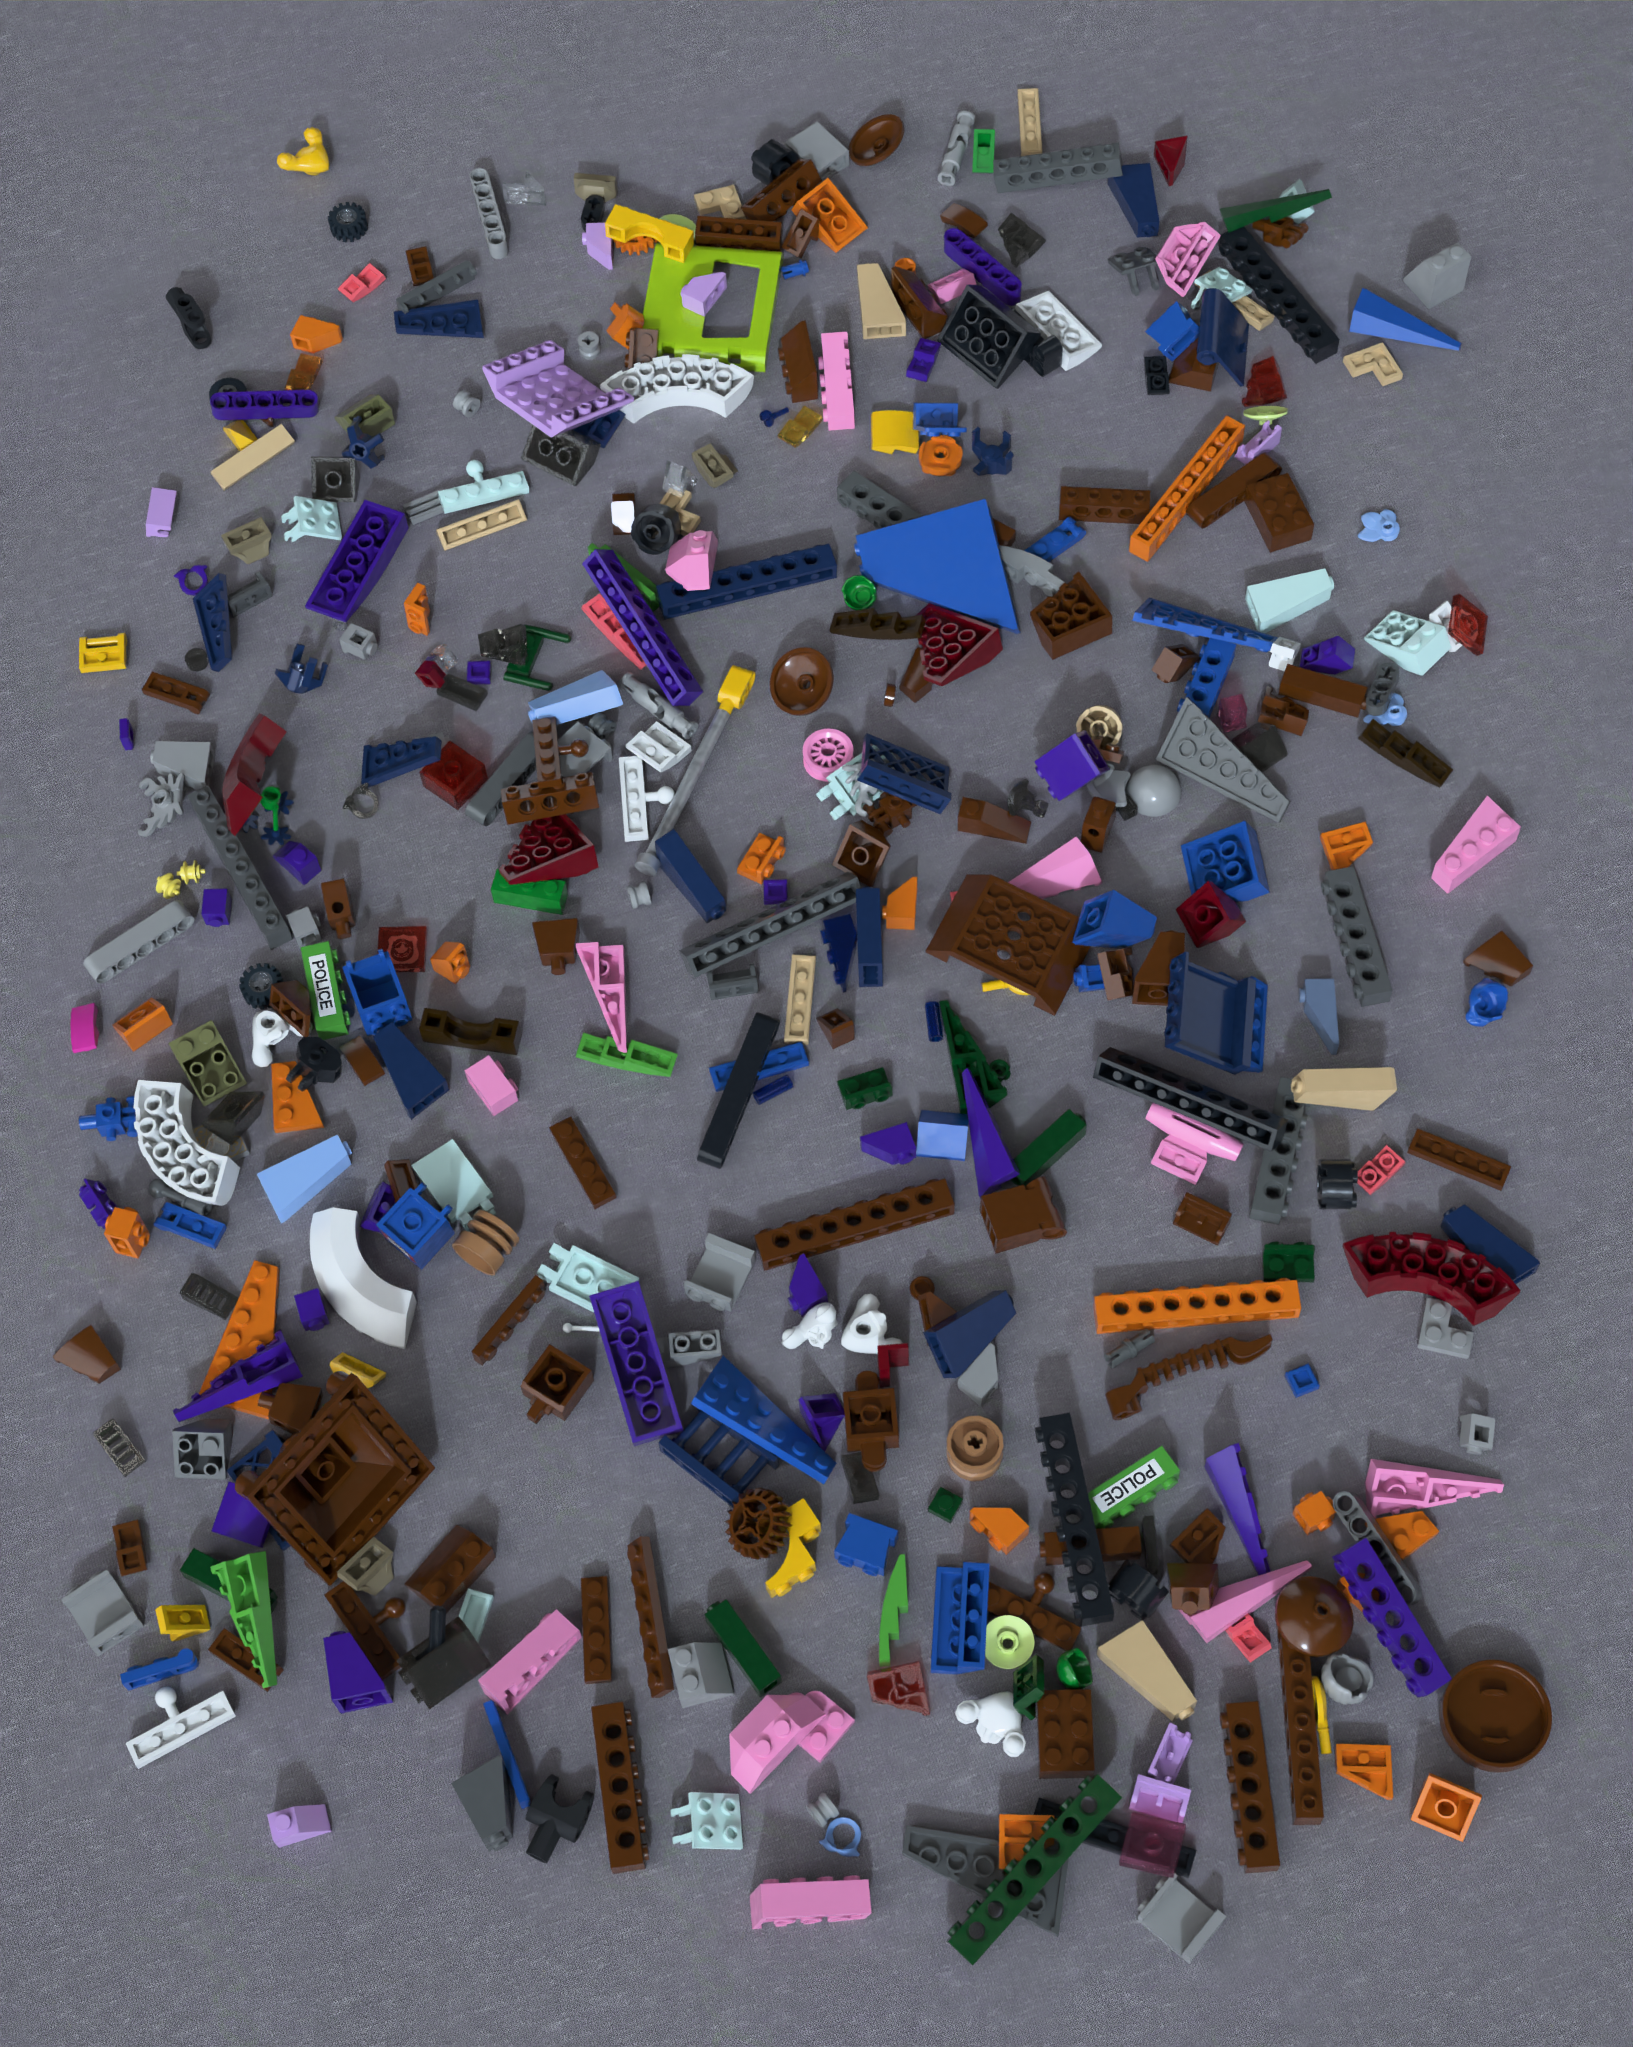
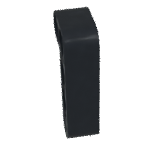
M1011 308L1015 313L1022 317L1014 308ZM1040 335L1032 351L1024 360L1041 377H1044L1062 365L1063 348L1061 342L1055 335H1051L1046 339Z

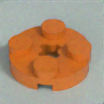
M933 436L926 443L924 441L919 448V463L924 473L935 476H953L961 466L963 458L962 448L950 436ZM939 453H943L944 458H937L936 456Z

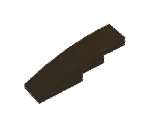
M875 608L834 613L829 631L832 634L866 639L921 638L926 620L923 615L901 617L899 612L878 614Z
M1374 719L1368 723L1358 737L1360 741L1390 762L1439 788L1453 771L1451 767L1418 741L1412 744L1396 730L1391 733Z

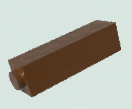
M1287 664L1278 695L1358 718L1361 709L1366 710L1367 687Z
M1139 1526L1096 1529L1103 1562L1140 1559L1142 1550ZM1045 1532L1043 1541L1039 1542L1040 1558L1045 1557L1046 1566L1063 1565L1061 1552L1065 1551L1064 1543L1058 1541L1057 1532ZM1079 1539L1072 1542L1075 1548H1083L1086 1545Z

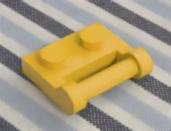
M126 633L98 638L80 637V672L88 673L126 669Z

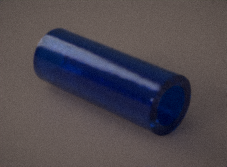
M936 1001L925 1003L929 1041L939 1042L943 1040L939 1003Z
M785 1075L752 1092L757 1104L761 1105L792 1089L794 1086L790 1077Z

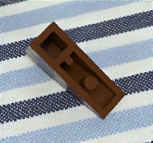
M962 798L958 814V831L1027 844L1031 821L987 801Z
M298 980L271 984L269 1006L303 1037H308L311 1017L309 990Z

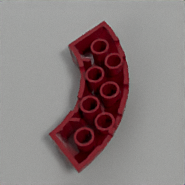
M260 713L240 742L223 782L222 793L227 827L235 836L263 798L257 783L261 781L266 768L264 760L266 756H272L287 732Z
M1389 1232V1235L1374 1236V1234L1343 1243V1249L1353 1278L1367 1298L1390 1291H1414L1428 1294L1452 1305L1469 1320L1472 1326H1475L1495 1317L1521 1291L1500 1267L1497 1269L1482 1254L1478 1256L1472 1251L1465 1249V1245L1448 1239V1241L1432 1238V1235L1413 1232V1235Z

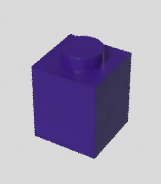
M204 889L201 914L206 925L213 927L230 925L232 899L228 889Z
M319 1288L294 1295L300 1320L305 1331H317L322 1329L324 1325L330 1324Z

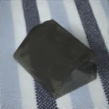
M532 424L521 459L573 486H577L594 465L601 444L572 429L550 437Z

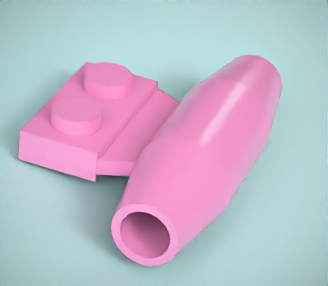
M1152 1103L1145 1118L1169 1135L1161 1141L1151 1164L1194 1185L1197 1184L1206 1166L1207 1153L1236 1161L1244 1143L1228 1133L1155 1103Z

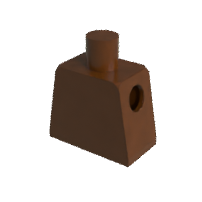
M1096 796L1093 797L1083 823L1080 841L1086 849L1100 853L1103 852L1116 818L1115 802ZM1093 829L1097 830L1099 835H1093Z
M344 878L321 883L327 918L332 930H336L338 939L351 937L350 927H354L356 924L351 895Z
M578 919L532 922L542 965H551V973L554 975L564 974L566 972L565 964L576 962V943H579L580 936Z
M280 1383L276 1395L264 1391L261 1393L258 1406L270 1409L268 1417L271 1424L294 1435L301 1431L315 1417L323 1398V1393L320 1387Z
M1167 1563L1168 1589L1172 1608L1182 1610L1188 1615L1195 1614L1197 1610L1211 1609L1219 1589L1218 1564Z

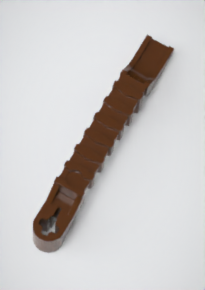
M1271 1334L1250 1342L1238 1341L1232 1337L1221 1341L1217 1339L1209 1345L1203 1344L1201 1348L1189 1349L1187 1353H1178L1170 1359L1164 1358L1160 1363L1155 1364L1153 1362L1146 1368H1137L1136 1376L1131 1384L1112 1389L1105 1394L1113 1420L1126 1419L1141 1412L1142 1408L1138 1397L1147 1392V1383L1152 1382L1154 1387L1161 1384L1159 1375L1164 1374L1167 1382L1174 1379L1173 1370L1177 1369L1179 1377L1187 1374L1185 1366L1190 1364L1192 1372H1196L1200 1369L1198 1362L1200 1360L1204 1361L1206 1370L1211 1369L1214 1366L1211 1356L1214 1355L1218 1359L1220 1368H1227L1228 1361L1224 1353L1225 1351L1233 1363L1238 1365L1247 1364L1271 1348L1273 1341Z

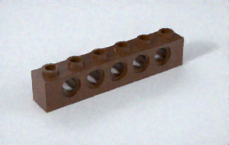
M1258 1701L1226 1703L1224 1712H1220L1221 1729H1226L1227 1739H1223L1225 1756L1230 1757L1231 1766H1227L1228 1783H1233L1234 1793L1230 1794L1231 1808L1237 1811L1238 1821H1234L1235 1837L1240 1838L1241 1849H1237L1239 1866L1244 1865L1245 1874L1278 1871L1280 1859ZM1238 1727L1245 1728L1249 1736L1240 1738L1235 1734L1234 1730ZM1241 1754L1250 1756L1252 1764H1241L1238 1756ZM1245 1781L1252 1782L1256 1787V1791L1246 1792L1242 1788V1783ZM1255 1809L1259 1813L1260 1818L1257 1820L1249 1819L1245 1814V1810ZM1251 1836H1258L1263 1841V1846L1260 1848L1253 1847L1249 1843V1838Z
M623 1702L592 1706L610 1867L613 1874L646 1869L645 1861L649 1860L647 1843L642 1844L641 1833H646L644 1816L639 1817L638 1806L643 1805L641 1790L635 1789L634 1779H639L637 1762L632 1763L631 1753L636 1752L634 1736H629L628 1726H632L630 1709L625 1710ZM618 1728L621 1730L619 1737L615 1739L607 1737L609 1730ZM620 1754L625 1757L620 1765L615 1766L610 1763L615 1755ZM619 1781L628 1783L627 1789L623 1792L614 1791V1786ZM628 1808L631 1810V1815L627 1819H619L617 1817L619 1810ZM626 1835H632L635 1838L634 1843L629 1847H624L620 1844L621 1839Z

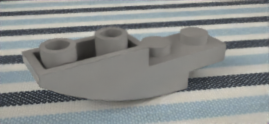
M1000 546L1007 579H1012L1019 583L1024 578L1029 584L1037 586L1047 596L1051 597L1065 583L1052 574L1053 564L1020 549Z
M719 1330L668 1333V1337L656 1338L664 1368L692 1364L721 1355Z

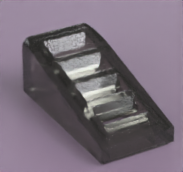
M191 1273L180 1290L183 1300L224 1320L227 1319L238 1301V1297L195 1273ZM207 1289L208 1291L205 1294L204 1298L200 1299L204 1290ZM214 1294H217V1297L213 1301L212 1305L209 1304ZM223 1298H226L227 1300L221 1310L218 1309Z
M114 1419L109 1420L93 1432L95 1439L124 1477L146 1462ZM118 1439H123L111 1449L109 1448V1446L116 1442ZM127 1446L129 1447V1449H127L125 1452H123V1453H122L121 1455H119L118 1457L115 1456L117 1453H119V1452H120L121 1450H123L125 1447H127ZM132 1454L136 1456L132 1460L127 1462L125 1465L121 1464V1462H123Z

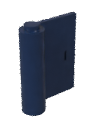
M1216 288L1207 289L1202 294L1197 360L1204 365L1219 362L1240 387L1244 386L1249 323L1221 290Z

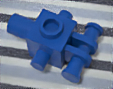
M135 1096L126 1098L128 1103L126 1108H123L121 1102H116L115 1098H107L105 1104L96 1105V1114L79 1116L80 1129L97 1128L102 1137L106 1136L107 1141H115L116 1135L126 1134V1127H128L127 1136L137 1137V1130L134 1127L136 1110L133 1108Z

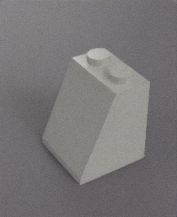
M1456 243L1421 262L1403 278V282L1430 309L1464 290L1471 255L1459 243Z

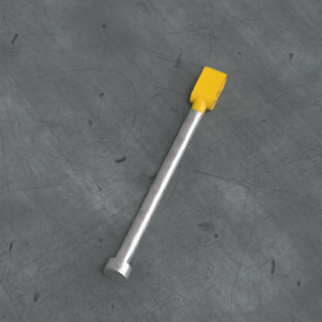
M736 665L731 666L718 693L717 701L721 704L646 853H640L634 864L641 873L649 876L656 875L661 863L656 855L655 841L673 830L733 708H742L755 681L756 673L754 671Z

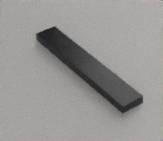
M1038 1798L1034 1815H1054V1819H1056L1062 1810L1059 1808L1060 1804ZM1067 1817L1063 1821V1829L1066 1833H1074L1077 1824L1073 1818ZM1105 1819L1082 1842L1171 1873L1174 1872L1186 1878H1189L1197 1851Z

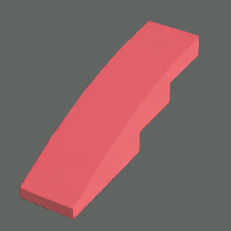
M600 593L582 606L583 612L633 664L640 670L647 666Z

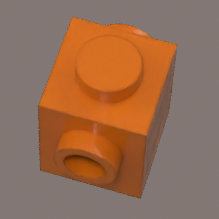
M1322 1491L1313 1494V1492L1306 1494L1294 1508L1293 1516L1307 1536L1318 1529L1322 1532L1333 1524L1336 1514L1333 1500L1329 1496L1325 1497Z

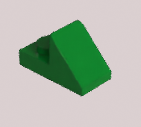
M974 129L972 173H993L995 129Z

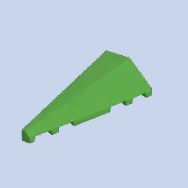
M266 1551L250 1553L237 1559L211 1566L212 1574H217L222 1584L219 1588L221 1594L227 1595L231 1604L229 1612L245 1647H250L255 1658L251 1662L254 1668L260 1669L264 1682L262 1687L267 1688L277 1685Z

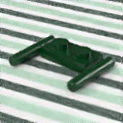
M524 624L523 632L521 631L503 680L550 691L552 689L551 682L530 678L543 645V639L547 638L570 643L571 636Z

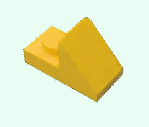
M161 1605L155 1609L160 1633L170 1634L171 1641H178L210 1630L205 1605Z

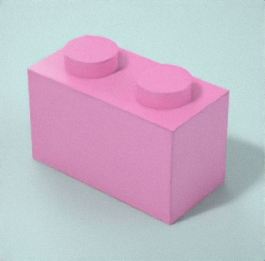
M488 1055L464 1070L467 1081L493 1116L518 1101L516 1094L518 1087L511 1078L507 1080L504 1076L505 1070L498 1060L494 1062Z

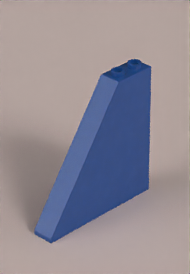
M986 499L856 535L857 543H854V548L857 556H861L862 564L859 565L861 575L871 580L874 585L934 604L1015 634L1021 633L990 506Z

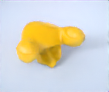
M314 127L307 128L303 133L309 146L300 149L295 156L290 153H281L277 156L278 166L287 171H302L315 176L329 170V157L323 145L322 133Z

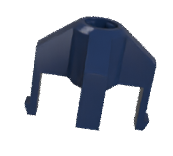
M357 416L353 418V422L347 428L350 445L346 446L341 454L345 460L354 458L355 460L362 461L372 469L385 459L384 454L377 457L374 452L375 446L382 443L384 438L381 433L374 436L363 433L358 425L362 418Z
M975 428L972 431V450L980 460V463L973 468V472L979 476L986 474L1007 475L1012 470V457H1014L1013 452L1009 451L1011 448V435L1004 431L1003 442L999 446L986 445L980 440V428Z
M297 643L288 671L276 669L275 674L289 691L303 694L322 686L328 664L323 662L318 678L313 677L318 659L309 657V661H307L305 666L304 663L300 662L305 645Z

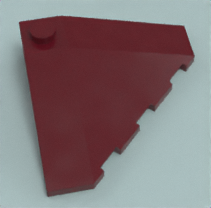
M928 603L917 614L923 615L926 620L922 636L918 638L919 645H922L920 656L922 665H925L923 677L926 681L944 686L988 664L1003 650L999 630L996 627Z
M566 814L533 820L530 826L525 824L519 834L520 844L512 846L508 853L510 861L507 866L502 864L499 872L509 885L578 877L599 868L593 843Z

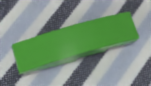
M583 1033L576 1058L622 1070L671 1077L678 1054L632 1039L630 1043L627 1042V1053L618 1051L612 1037L607 1036V1039Z
M900 1554L883 1603L879 1631L880 1667L890 1666L889 1640H899L898 1614L908 1613L905 1554Z

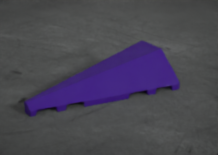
M966 1068L962 1072L978 1194L981 1198L983 1195L991 1194L1002 1188L1001 1185L1018 1176L1020 1172L1001 1136L1002 1132L971 1070Z
M277 1331L274 1334L275 1339L266 1346L263 1344L257 1346V1353L245 1360L240 1359L210 1382L211 1387L200 1395L196 1392L192 1395V1402L180 1409L175 1408L173 1412L178 1422L277 1387L280 1383H288L303 1377L282 1331Z
M1236 1443L1206 1458L1204 1467L1259 1576L1271 1571L1266 1559L1268 1557L1267 1551L1263 1549L1259 1536L1262 1531L1252 1492H1250L1245 1476L1247 1474L1246 1468L1242 1467L1239 1457L1240 1445Z

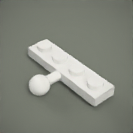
M638 756L619 757L625 842L649 840L646 802L659 801L665 805L670 804L675 791L669 786H663L656 792H645L642 759Z
M167 1686L160 1688L156 1692L155 1701L158 1706L166 1709L170 1719L126 1742L136 1767L139 1769L236 1717L225 1692L221 1691L190 1709L179 1713L175 1705L177 1699L175 1690Z

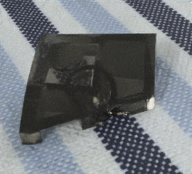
M1013 213L998 228L999 234L1004 241V246L1011 258V263L1016 268L1034 255L1046 242L1041 235L1028 227L1024 221Z
M518 624L503 630L496 628L478 634L482 657L521 666L525 665L527 655L525 625Z

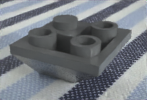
M203 1419L173 1429L175 1478L226 1480L228 1473L226 1470H228L232 1446L231 1420Z

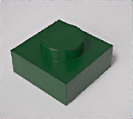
M940 1487L928 1507V1512L951 1524L963 1503V1498Z

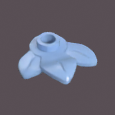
M1384 509L1380 514L1376 512L1363 514L1361 521L1366 528L1357 535L1358 538L1369 542L1379 539L1384 541L1396 539L1400 532V526L1396 522V514L1388 509Z
M1394 693L1384 714L1379 716L1368 714L1363 718L1364 722L1368 724L1374 719L1382 726L1387 723L1391 726L1403 724L1407 718V710L1403 706V698L1399 694Z

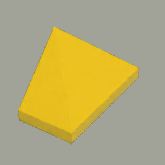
M236 420L223 427L224 432L239 452L258 440L244 420Z
M344 1352L331 1360L329 1365L333 1373L343 1371L348 1375L351 1373L356 1375L367 1388L373 1387L386 1376V1372Z

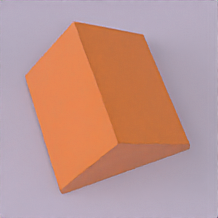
M152 997L112 1024L133 1052L173 1025L165 1007Z
M1429 1773L1423 1783L1411 1820L1463 1842L1482 1795Z

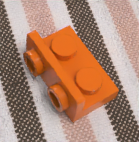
M417 583L404 602L408 628L417 634L422 633L428 636L430 633L428 617L430 615L426 587Z
M759 833L739 864L737 874L762 885L766 877H771L776 861L781 860L785 854L784 838L778 836L777 840Z

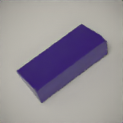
M382 1182L375 1189L359 1227L380 1232L376 1224L396 1203L390 1185Z

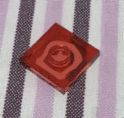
M1461 594L1454 595L1448 634L1474 655L1479 656L1484 651L1488 616Z
M426 926L379 927L378 950L382 948L383 952H389L396 972H425Z

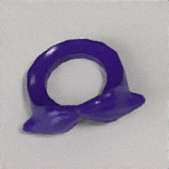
M195 565L190 569H182L174 575L175 578H178L179 585L184 593L195 596L208 584V577L205 572L207 565ZM190 572H196L202 577V586L197 590H190L185 586L186 575Z

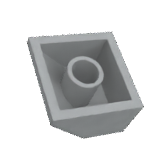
M693 1642L668 1649L682 1708L734 1695L721 1643Z

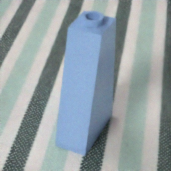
M600 670L528 702L530 707L528 716L531 722L532 720L555 717L556 724L559 725L623 705L615 682L603 670Z
M338 1135L257 1173L281 1223L288 1220L351 1165L349 1155L352 1154L351 1149L346 1141L341 1142Z

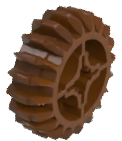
M756 1488L755 1490L747 1489L746 1494H739L738 1503L732 1501L734 1508L727 1511L731 1516L730 1519L725 1521L729 1525L725 1533L731 1536L728 1542L734 1545L733 1549L736 1552L741 1553L743 1557H751V1559L758 1560L770 1558V1554L778 1553L777 1546H785L783 1538L790 1537L786 1530L792 1526L787 1522V1519L792 1515L786 1512L789 1505L783 1502V1497L772 1490ZM765 1504L767 1508L759 1510L757 1506ZM758 1537L759 1542L753 1544L750 1538Z

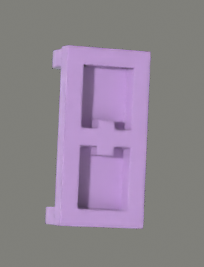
M1267 420L1263 424L1262 430L1245 446L1242 444L1238 447L1235 458L1246 465L1260 454L1265 452L1268 454L1280 443L1282 427L1276 425L1272 430L1269 427L1270 421Z
M152 487L146 520V536L168 537L169 532L160 530H171L176 491Z
M1169 1723L1148 1770L1147 1777L1174 1784L1193 1741L1188 1731L1182 1733L1177 1730V1725Z
M1138 1774L1129 1809L1182 1825L1191 1790Z

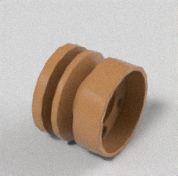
M477 1210L473 1215L474 1220H470L467 1223L471 1232L461 1231L453 1242L452 1248L469 1265L487 1275L493 1276L504 1263V1258L501 1254H511L512 1247L519 1243V1237L501 1219L486 1211Z

